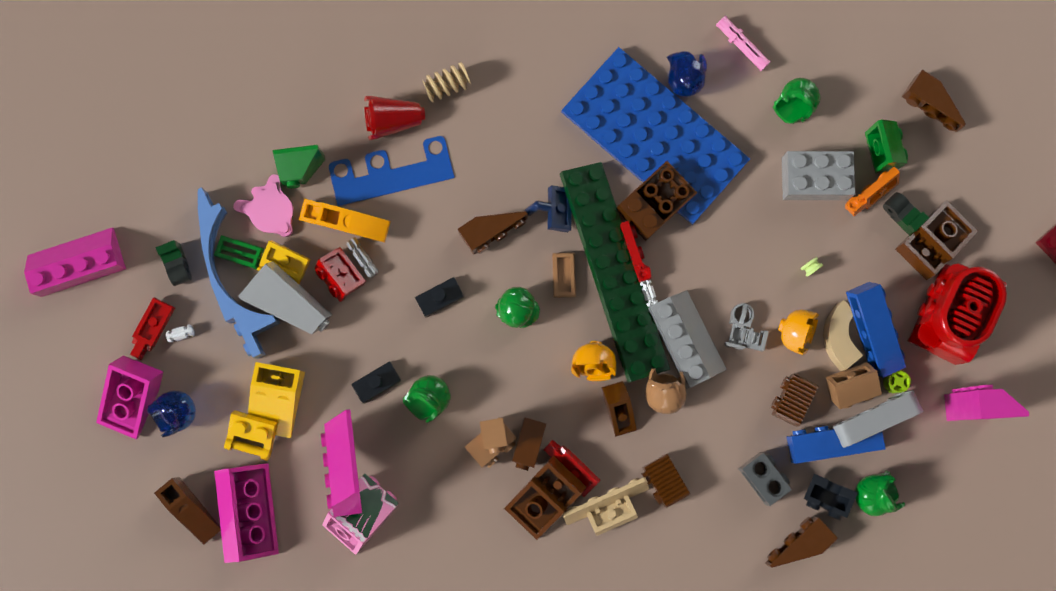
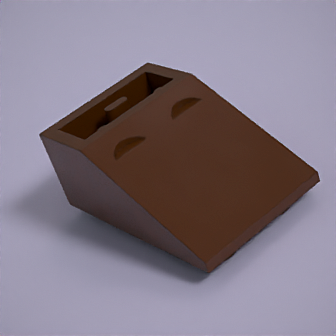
M666 161L618 205L617 210L626 221H629L631 226L634 225L638 234L646 241L692 199L697 192Z

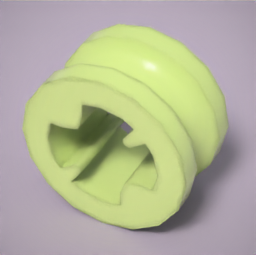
M817 256L800 268L806 271L807 277L823 266L822 263H818Z

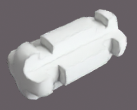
M651 280L640 283L641 286L643 285L642 291L645 301L648 300V307L658 303V300H655L654 288L650 285L652 283Z
M189 324L187 327L182 326L172 329V331H166V338L170 343H173L174 340L179 341L195 335L193 326Z

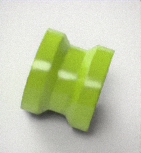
M901 370L883 379V385L890 393L905 392L911 384L909 375Z

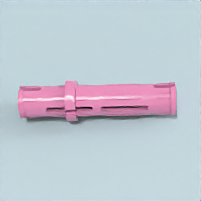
M724 16L716 24L729 38L728 41L734 43L760 71L771 62L743 34L744 31L741 28L738 29L727 16Z

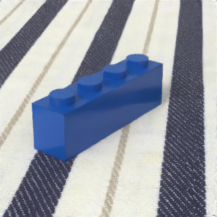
M867 282L847 291L846 295L868 363L877 371L878 376L882 378L906 368L904 362L905 355L900 348L898 342L899 335L891 320L892 312L887 307L886 293L881 284Z
M828 426L814 428L815 432L806 433V429L792 431L793 436L786 437L790 460L794 464L886 449L882 431L844 448L835 430H829Z

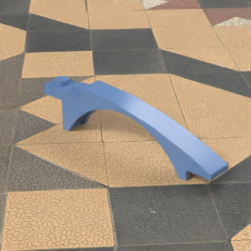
M201 187L198 189L201 245L212 289L225 321L230 324L236 322L234 328L239 336H243L246 342L243 346L248 356L252 355L253 358L259 359L265 356V353L256 335L279 325L280 322L273 315L260 314L244 308L229 295L222 285L215 266L214 247L219 227L227 211L225 207H221L220 203L213 205L208 192Z

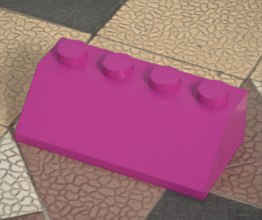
M112 227L27 255L24 274L30 294L43 297L125 270L126 267L115 230Z
M993 385L952 389L951 394H944L947 421L1029 417L1028 410L1005 390L993 389Z
M349 409L325 423V433H321L322 447L327 448V453H323L324 467L329 469V473L324 474L326 488L331 489V494L326 495L328 509H333L334 517L362 513L351 410Z
M268 463L214 471L224 563L241 562L279 554Z

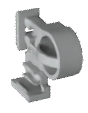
M741 303L731 310L729 324L733 325L729 342L724 344L727 347H734L738 350L750 348L762 352L765 350L769 331H760L758 333L754 332L753 328H750L754 318V311L750 305ZM738 307H743L740 321H737L735 310ZM747 310H748V311H749V314H750V317H749L748 321H746V323H744V320H745V317H746V313H747Z

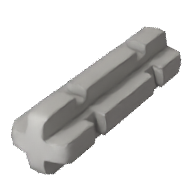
M357 238L349 240L346 244L350 251H353L352 254L360 266L365 269L366 275L369 278L377 275L378 269L372 264V260L363 247H360L361 244Z

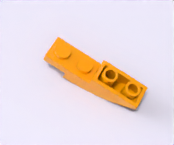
M304 199L299 217L300 221L384 243L391 222Z

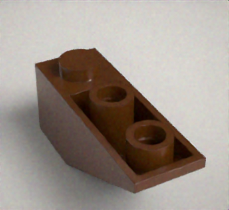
M922 69L914 77L902 97L906 99L909 105L923 110L929 118L943 123L946 129L955 132L959 131L966 123L940 80Z
M524 211L478 216L458 228V233L472 254L476 252L481 254L490 247L488 244L494 240L497 242L501 241L508 235L507 232L512 228L517 230L526 224L525 220L528 218V214Z
M180 477L171 478L154 493L165 508L202 544L205 545L221 531L219 524Z
M807 517L800 524V530L796 533L792 532L784 539L783 542L785 544L779 550L775 548L769 553L765 564L773 568L823 554L838 537L819 517Z

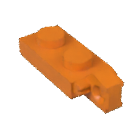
M895 167L889 171H884L876 182L864 187L861 194L850 198L845 204V209L855 217L864 208H870L899 184L900 171Z

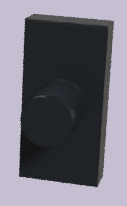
M452 277L416 296L415 299L426 318L464 298V295L457 281Z
M389 361L351 385L362 404L402 380Z

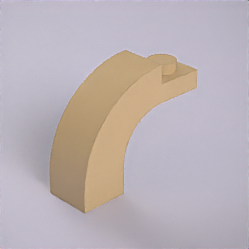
M845 300L838 302L830 311L823 332L826 351L840 371L847 370L863 356L849 336V324L853 314L850 304L848 305Z

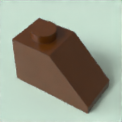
M621 381L602 387L605 405L615 437L636 431L631 399L624 382Z

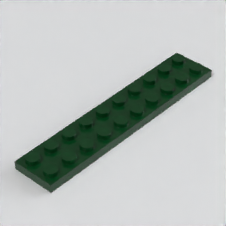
M602 162L562 171L560 177L627 383L649 377L651 369L656 368L657 374L670 370L656 324L648 310V300L645 301L643 295V285L641 286V282H638L632 259L627 249L622 229L620 228L622 222Z

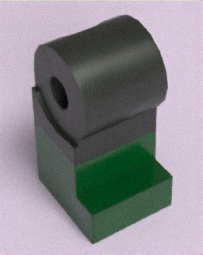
M895 192L883 204L884 210L908 235L917 231L930 218L927 214L915 208L903 194Z
M173 240L155 247L173 286L192 280L189 265L180 243Z

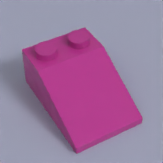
M124 355L110 363L96 423L131 438L138 439L159 392L163 371Z

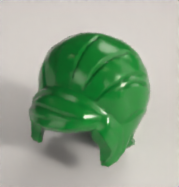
M795 78L784 86L780 97L774 102L773 110L785 123L795 124L800 120L804 122L819 106V89L809 79Z
M509 288L499 298L497 304H495L496 316L509 327L526 328L534 324L539 318V305L526 288Z
M434 375L423 376L413 383L407 395L403 397V404L416 418L426 420L425 422L429 423L448 407L451 400L450 390L440 377Z
M885 470L884 473L866 476L858 482L855 488V492H858L856 502L864 513L870 516H881L886 513L896 512L905 507L904 502L895 504L899 499V495L894 483L895 478L891 476V472Z

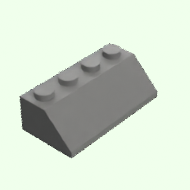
M687 290L668 297L648 308L679 375L680 372L684 374L686 389L727 370Z

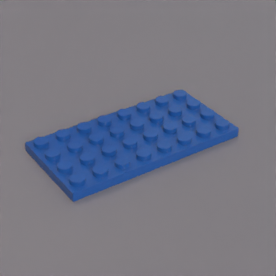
M620 47L613 52L561 110V113L642 182L668 161L697 192L678 211L692 225L750 160L747 155Z

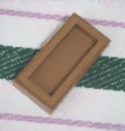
M553 253L554 298L576 297L575 253Z

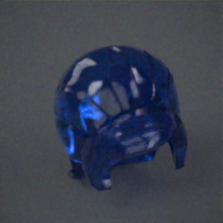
M686 51L676 52L667 56L670 63L668 83L672 91L683 97L699 93L703 89L706 79L707 62L704 54L700 55L699 61L690 52Z
M173 390L157 398L148 406L147 412L152 416L159 430L163 432L161 436L168 437L188 428L193 423L196 416V407L189 395L182 391Z

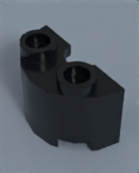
M814 474L804 499L807 501L806 506L817 511L823 508L829 511L828 516L841 520L842 517L848 518L858 492Z

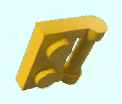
M234 410L230 416L224 449L239 450L260 456L261 459L268 461L272 453L277 422ZM236 436L263 443L264 448L237 441Z

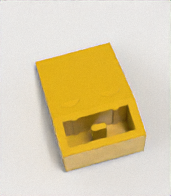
M255 362L250 386L248 414L277 422L275 435L291 438L305 372Z

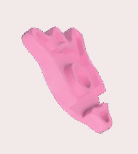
M274 174L268 178L265 186L252 188L253 200H237L233 207L235 211L248 215L258 230L264 233H274L282 237H289L293 233L292 216L294 208L290 199L282 192L279 176Z

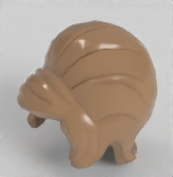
M656 368L651 369L645 390V398L648 405L656 412L662 414L678 412L684 406L687 396L683 372H680V377L677 379L671 374H657Z

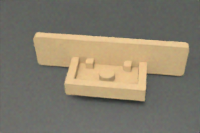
M646 477L633 479L628 485L621 488H613L603 496L592 497L585 504L568 508L562 514L566 525L588 517L596 536L638 518L629 498L649 490Z

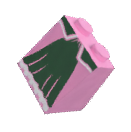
M365 473L358 480L362 513L334 517L333 509H331L322 524L355 555L399 504L394 494L383 490L374 477L368 476Z

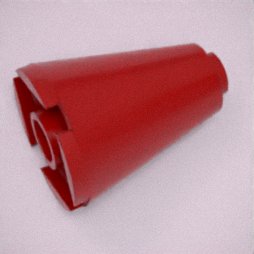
M365 96L364 101H369V107H364L367 132L371 131L372 135L368 136L369 140L379 139L419 126L422 120H425V109L420 107L419 103L376 96Z

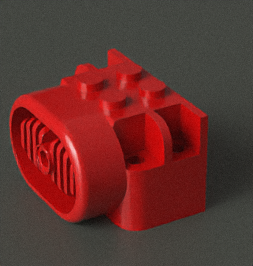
M958 263L953 265L945 264L940 270L935 283H932L926 292L928 298L918 309L917 315L919 317L908 342L954 365L969 363L975 357L980 345L992 335L1006 304L1007 283L988 268H968Z

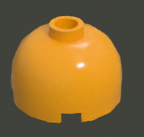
M801 309L791 312L787 319L782 318L778 331L782 332L781 340L784 346L795 353L805 355L808 349L804 347L806 343L811 344L818 324V320L815 318L819 314Z
M591 341L577 349L573 355L571 371L578 378H580V374L588 376V381H606L611 379L612 374L616 375V358L610 348L599 341Z

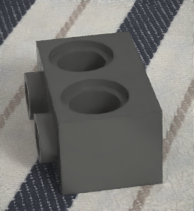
M758 453L738 469L763 503L771 506L792 489L788 485L790 481L783 472L779 473L774 467L776 465L774 459L769 454ZM758 462L764 465V472L761 475L755 472V465ZM771 481H776L778 484V490L775 493L769 491Z

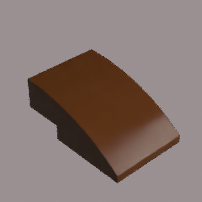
M947 200L929 215L930 218L917 231L908 235L895 249L926 281L935 276L978 232Z
M553 455L504 509L538 540L583 493L586 486Z

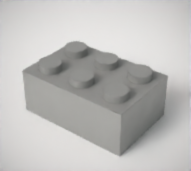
M787 151L782 157L783 200H849L855 195L854 151Z

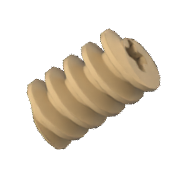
M462 62L458 63V70L452 65L450 66V73L444 68L442 69V76L436 71L434 72V79L430 75H426V82L423 81L432 103L434 102V95H437L441 100L443 99L442 92H445L449 97L451 96V89L459 93V86L467 90V83L469 82L471 85Z

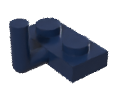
M551 185L548 188V202L535 201L525 209L528 216L533 215L538 210L548 211V230L567 233L571 231L572 210L564 187Z

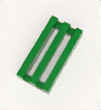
M221 235L214 256L257 270L264 248ZM224 241L257 251L256 255L224 246ZM221 250L253 259V263L222 254Z

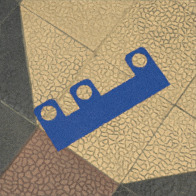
M437 136L424 140L423 146L427 161L395 169L390 168L386 151L379 150L368 153L365 156L369 175L354 178L351 162L348 159L331 162L329 164V171L337 205L342 206L453 179L454 174L445 138ZM438 141L442 144V151L439 154L434 155L430 153L428 147L431 142ZM375 155H380L384 158V165L379 169L373 168L370 164L371 158ZM344 164L347 166L348 173L345 177H337L335 175L334 168L336 165Z

